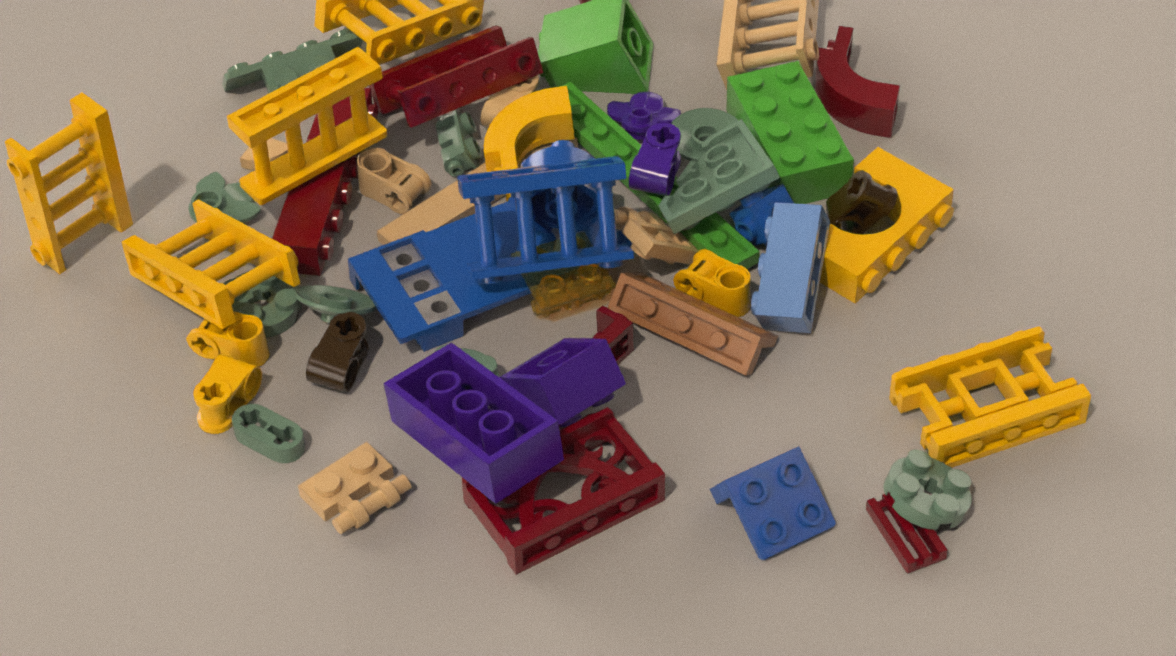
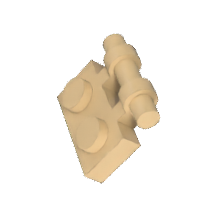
M622 206L614 209L616 229L622 230L621 232L632 242L631 249L637 255L646 260H651V258L662 259L669 264L678 262L691 265L693 263V256L699 250L681 232L674 234L663 219L659 218L656 214L647 211L637 213L632 208Z
M365 442L298 485L300 497L325 522L340 513L339 516L332 520V524L338 533L343 534L352 527L358 529L367 523L369 516L384 506L390 508L399 502L400 495L411 489V483L403 474L390 482L389 480L394 477L393 466L368 442ZM371 493V495H369L368 497H366V498L363 499L362 501H360V502L358 501V500H360L361 498H363L364 496H366L367 494Z

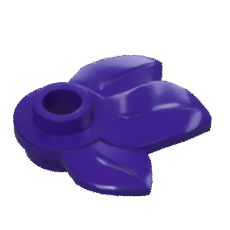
M639 92L631 97L630 102L612 101L607 105L608 116L615 121L621 122V126L636 140H644L647 130L652 125L661 122L671 124L676 117L681 115V110L663 107L662 96L654 92Z

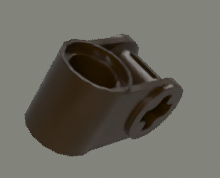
M863 170L856 172L845 185L827 199L825 207L830 224L843 231L863 235L892 211L897 200V190L889 184L882 186L873 181L871 175Z
M346 312L343 314L339 313L333 317L318 346L314 348L308 359L306 367L307 381L343 392L351 390L357 374L369 353L368 342L364 338L366 323L361 315L355 312Z

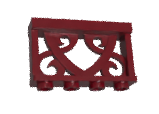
M609 407L596 413H590L581 420L560 430L564 460L501 500L505 504L519 503L517 506L502 508L492 505L488 501L490 500L488 497L462 478L464 503L473 511L505 554L508 565L516 575L665 501L664 471L656 462L652 463L617 421L614 417V412ZM609 442L615 448V452L608 461L603 462L601 461L603 458L602 445ZM601 446L597 451H590L596 447ZM624 460L634 473L629 475L617 467ZM548 472H567L588 476L581 488V499L574 503L567 504L556 499H540L535 501L538 489ZM599 481H601V482L598 484V489H600V490H598V491L592 493V492H591L592 488H593ZM546 511H555L546 516ZM519 517L521 529L512 533L503 520Z

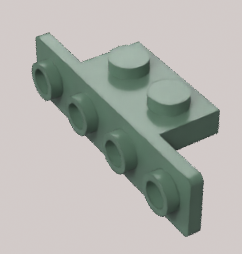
M344 29L331 35L328 40L319 43L316 40L306 41L297 46L296 50L285 54L282 51L272 52L264 56L261 62L248 65L247 62L238 63L230 67L227 73L224 74L222 86L226 92L263 80L268 93H271L335 59V56L349 52L356 47L360 48L363 40L349 29Z

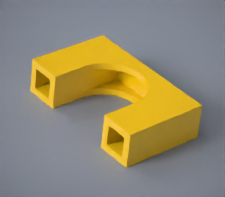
M879 147L854 167V174L863 170L871 175L873 181L882 186L889 184L896 188L897 200L892 211L887 215L895 224L882 232L863 235L849 233L830 224L820 278L821 284L853 303H857L866 293L874 292L881 280L889 272L898 270L912 251L921 249L935 230L939 227H945L951 220L954 212L952 207L953 188Z

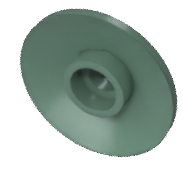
M698 108L686 111L676 117L671 123L679 128L681 133V140L677 150L682 158L698 162L704 153L701 146L707 137L738 120L733 115L714 108Z
M307 285L296 290L295 297L307 307L320 312V319L327 323H330L333 317L339 313L355 312L359 315H364L376 309L369 296L346 288Z

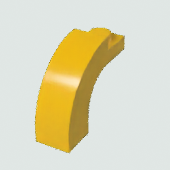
M567 86L532 92L513 101L498 113L491 122L484 138V157L487 172L519 168L522 159L534 148L558 140L575 139ZM509 193V194H506V200H507V201H508V198L511 197V196H510V193Z

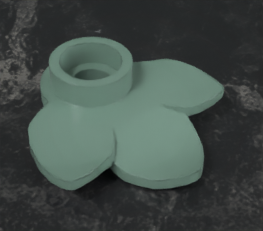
M218 172L205 176L197 183L196 193L192 196L188 207L189 215L195 222L197 220L192 203L198 199L214 208H218L221 212L242 223L254 219L261 213V207L253 203L254 199L240 187V182L225 184L224 178Z

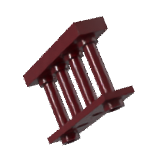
M495 25L382 71V79L369 85V88H371L373 102L378 106L379 114L384 115L403 107L408 126L413 128L544 72L533 37H528L507 46L502 27Z

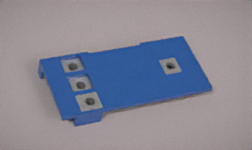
M509 197L507 202L491 207L497 259L521 256L515 198ZM475 214L428 232L424 230L348 258L349 278L356 291L360 289L361 283L400 345L416 339L423 352L463 337V320L597 268L599 263L505 275L503 280L497 283H479L478 279H471L467 270V263L481 261ZM599 218L589 228L576 233L577 249L601 246ZM552 228V234L543 233L535 229L537 254L561 251L558 228ZM616 229L617 244L627 243L631 248L632 242L621 232L622 230Z

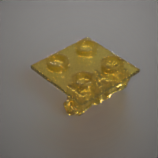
M585 232L576 234L577 249L593 247ZM560 239L536 246L537 254L561 251ZM520 251L511 253V257L521 256ZM599 263L521 273L535 299L531 301L534 315H542L544 318L549 317L552 313L561 311V305L568 311L572 309V302H574L576 307H581L584 303L593 300H603L606 294L611 293V290L616 288V284L607 269L599 267Z

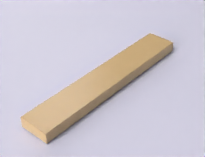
M574 137L575 139L567 140L572 142L575 148H578V139ZM554 142L534 148L525 155L521 163L538 150L551 147ZM483 163L468 174L487 172L486 164ZM457 180L377 230V239L382 245L422 230L425 232L431 231L475 214V205L470 203V198H462L459 193ZM506 194L494 195L495 200L492 201L491 204L499 200Z

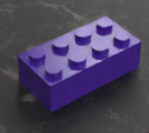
M452 342L383 383L391 421L495 504L564 460L558 420Z

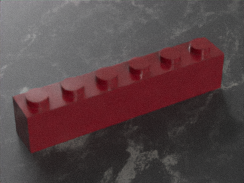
M364 88L367 112L377 120L378 106L377 104H372L371 88ZM350 96L332 105L335 127L352 118ZM317 114L306 142L320 135ZM360 152L288 191L272 239L284 246L290 247L294 251L298 259V274L321 276L325 261H331L334 252L333 237L335 233L341 232L343 225L342 210L344 205H349L351 202V183L353 178L358 179L357 157Z

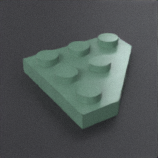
M742 119L707 137L701 146L704 153L698 162H689L676 180L679 186L673 196L665 195L658 205L674 234L681 230L692 229L702 219L717 211L729 209L737 200L750 193H757L766 189L771 182L780 178L775 166Z

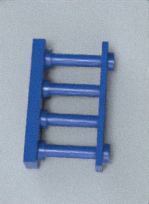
M619 156L457 176L460 195L463 199L470 198V203L475 205L481 261L467 263V270L472 280L478 279L479 283L491 284L502 281L505 275L598 263L601 268H615L622 266L623 260L634 259L633 250L627 243L617 244L612 187L616 185L615 180L626 179L625 162ZM591 183V187L596 188L601 246L577 249L572 192L576 190L575 185ZM551 188V193L556 195L561 251L537 254L531 197L535 195V190ZM510 193L511 198H515L521 256L497 259L491 202L495 200L494 195Z

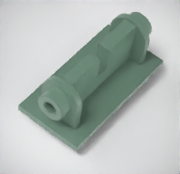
M460 108L453 110L451 114L441 115L435 125L439 145L442 147L441 154L444 169L454 177L462 175L467 169L473 168L474 170L479 167L478 159L483 157L481 148L473 137V133L477 132L475 122L468 111L463 113Z

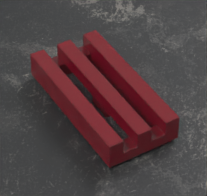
M890 492L887 495L882 494V500L876 501L875 498L867 500L866 511L907 574L946 559L948 550L935 530L922 528L915 524L912 526L909 521L901 517L892 507L895 500L890 495ZM885 511L890 512L900 527V532L906 541L911 544L919 558L914 559L884 513Z

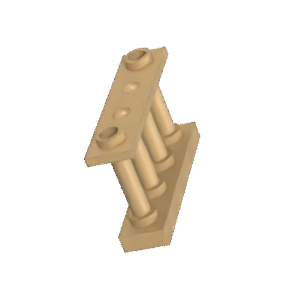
M724 0L716 66L726 90L727 77L746 73L748 69L794 60L800 61L807 77L813 76L814 61L819 60V48L816 41L819 0H780L751 6V2L755 0ZM799 12L798 21L748 30V25H752L755 20ZM797 36L796 45L745 55L746 49H750L752 44Z

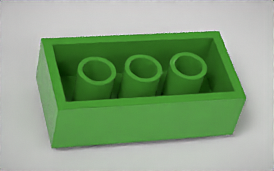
M799 61L727 77V113L733 115L738 121L743 120L775 166L780 177L771 182L767 188L783 184L794 203L807 204L828 199L849 181L853 175L854 159Z

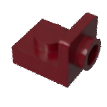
M602 305L596 310L597 333L592 338L606 339L619 365L634 351L633 322L629 321L623 314L616 313Z

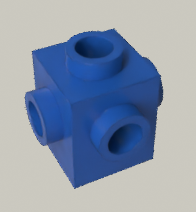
M781 184L757 193H750L739 199L741 205L729 214L735 223V229L753 246L764 243L767 247L765 223L767 218L773 215L775 202H794L784 185Z

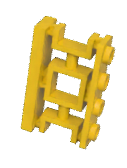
M1040 326L1025 331H1017L1010 336L988 343H980L973 348L961 352L943 355L936 360L921 365L906 367L892 375L889 400L893 406H897L900 413L920 407L930 425L922 427L921 446L923 449L929 450L928 454L931 458L953 468L1086 423L1091 394L1083 383L1077 385L1074 377L1057 383L1053 382L1043 367L1050 364L1052 347L1049 342H1043L1045 332ZM1020 365L1024 374L1013 377L1008 369ZM995 383L1006 400L979 408L968 391ZM1035 388L1040 398L1029 401L1024 392ZM946 390L950 399L938 402L933 394ZM960 413L966 422L953 426L948 417Z

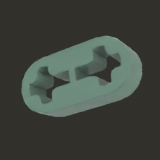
M247 404L238 408L232 415V425L236 440L267 458L279 463H291L298 460L305 452V441L301 427L262 405Z

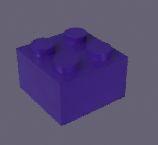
M564 338L500 377L558 420L559 427H566L577 422L582 417L580 412L588 407H597L609 402L614 398L613 392L626 385L607 340L594 338Z

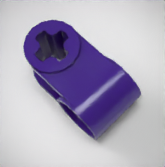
M663 122L649 127L638 155L634 157L629 174L630 189L662 196L670 195L675 176L681 165V155L677 150L681 140L679 128L673 124Z

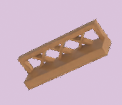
M641 272L620 273L608 305L610 310L623 314L629 321L744 375H752L762 348L774 347L778 335Z

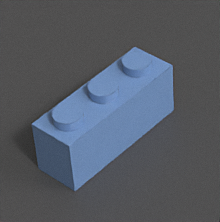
M775 202L773 215L766 220L765 238L768 241L766 253L760 255L758 262V274L761 278L759 291H754L751 300L752 314L755 315L765 330L811 333L830 227V220L822 205Z

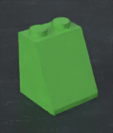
M592 0L544 15L542 32L539 33L540 44L538 51L544 73L539 75L545 77L551 88L560 87L571 81L579 90L584 92L626 94L648 92L654 43L629 0Z

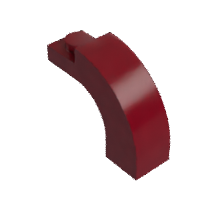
M839 26L836 39H829L827 49L819 48V60H816L815 91L827 113L841 124L865 134L891 138L898 111L900 85L868 80L854 72L849 66L852 55L854 28Z

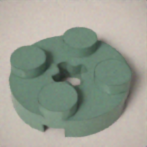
M242 273V274L238 275V276L235 277L234 279H229V280L225 281L223 284L226 285V284H228L229 282L235 280L236 278L242 276V275L245 274V273ZM273 276L236 297L232 305L233 311L258 317L263 323L266 338L279 335L294 325L297 321L296 314L299 309H302V303L295 297L299 286L293 287ZM260 300H267L268 304L266 306H261L259 303L255 302Z
M910 450L906 457L895 461L883 485L885 495L889 491L895 500L892 506L894 510L907 521L926 529L937 530L940 524L952 523L950 528L958 526L963 521L972 502V495L969 490L972 481L968 474L959 469H952L945 463L931 458L929 454L922 450ZM924 490L932 493V495L925 493Z

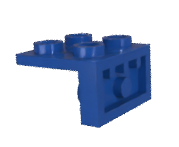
M799 446L710 488L716 504L731 499L760 560L767 559L834 527L836 524Z

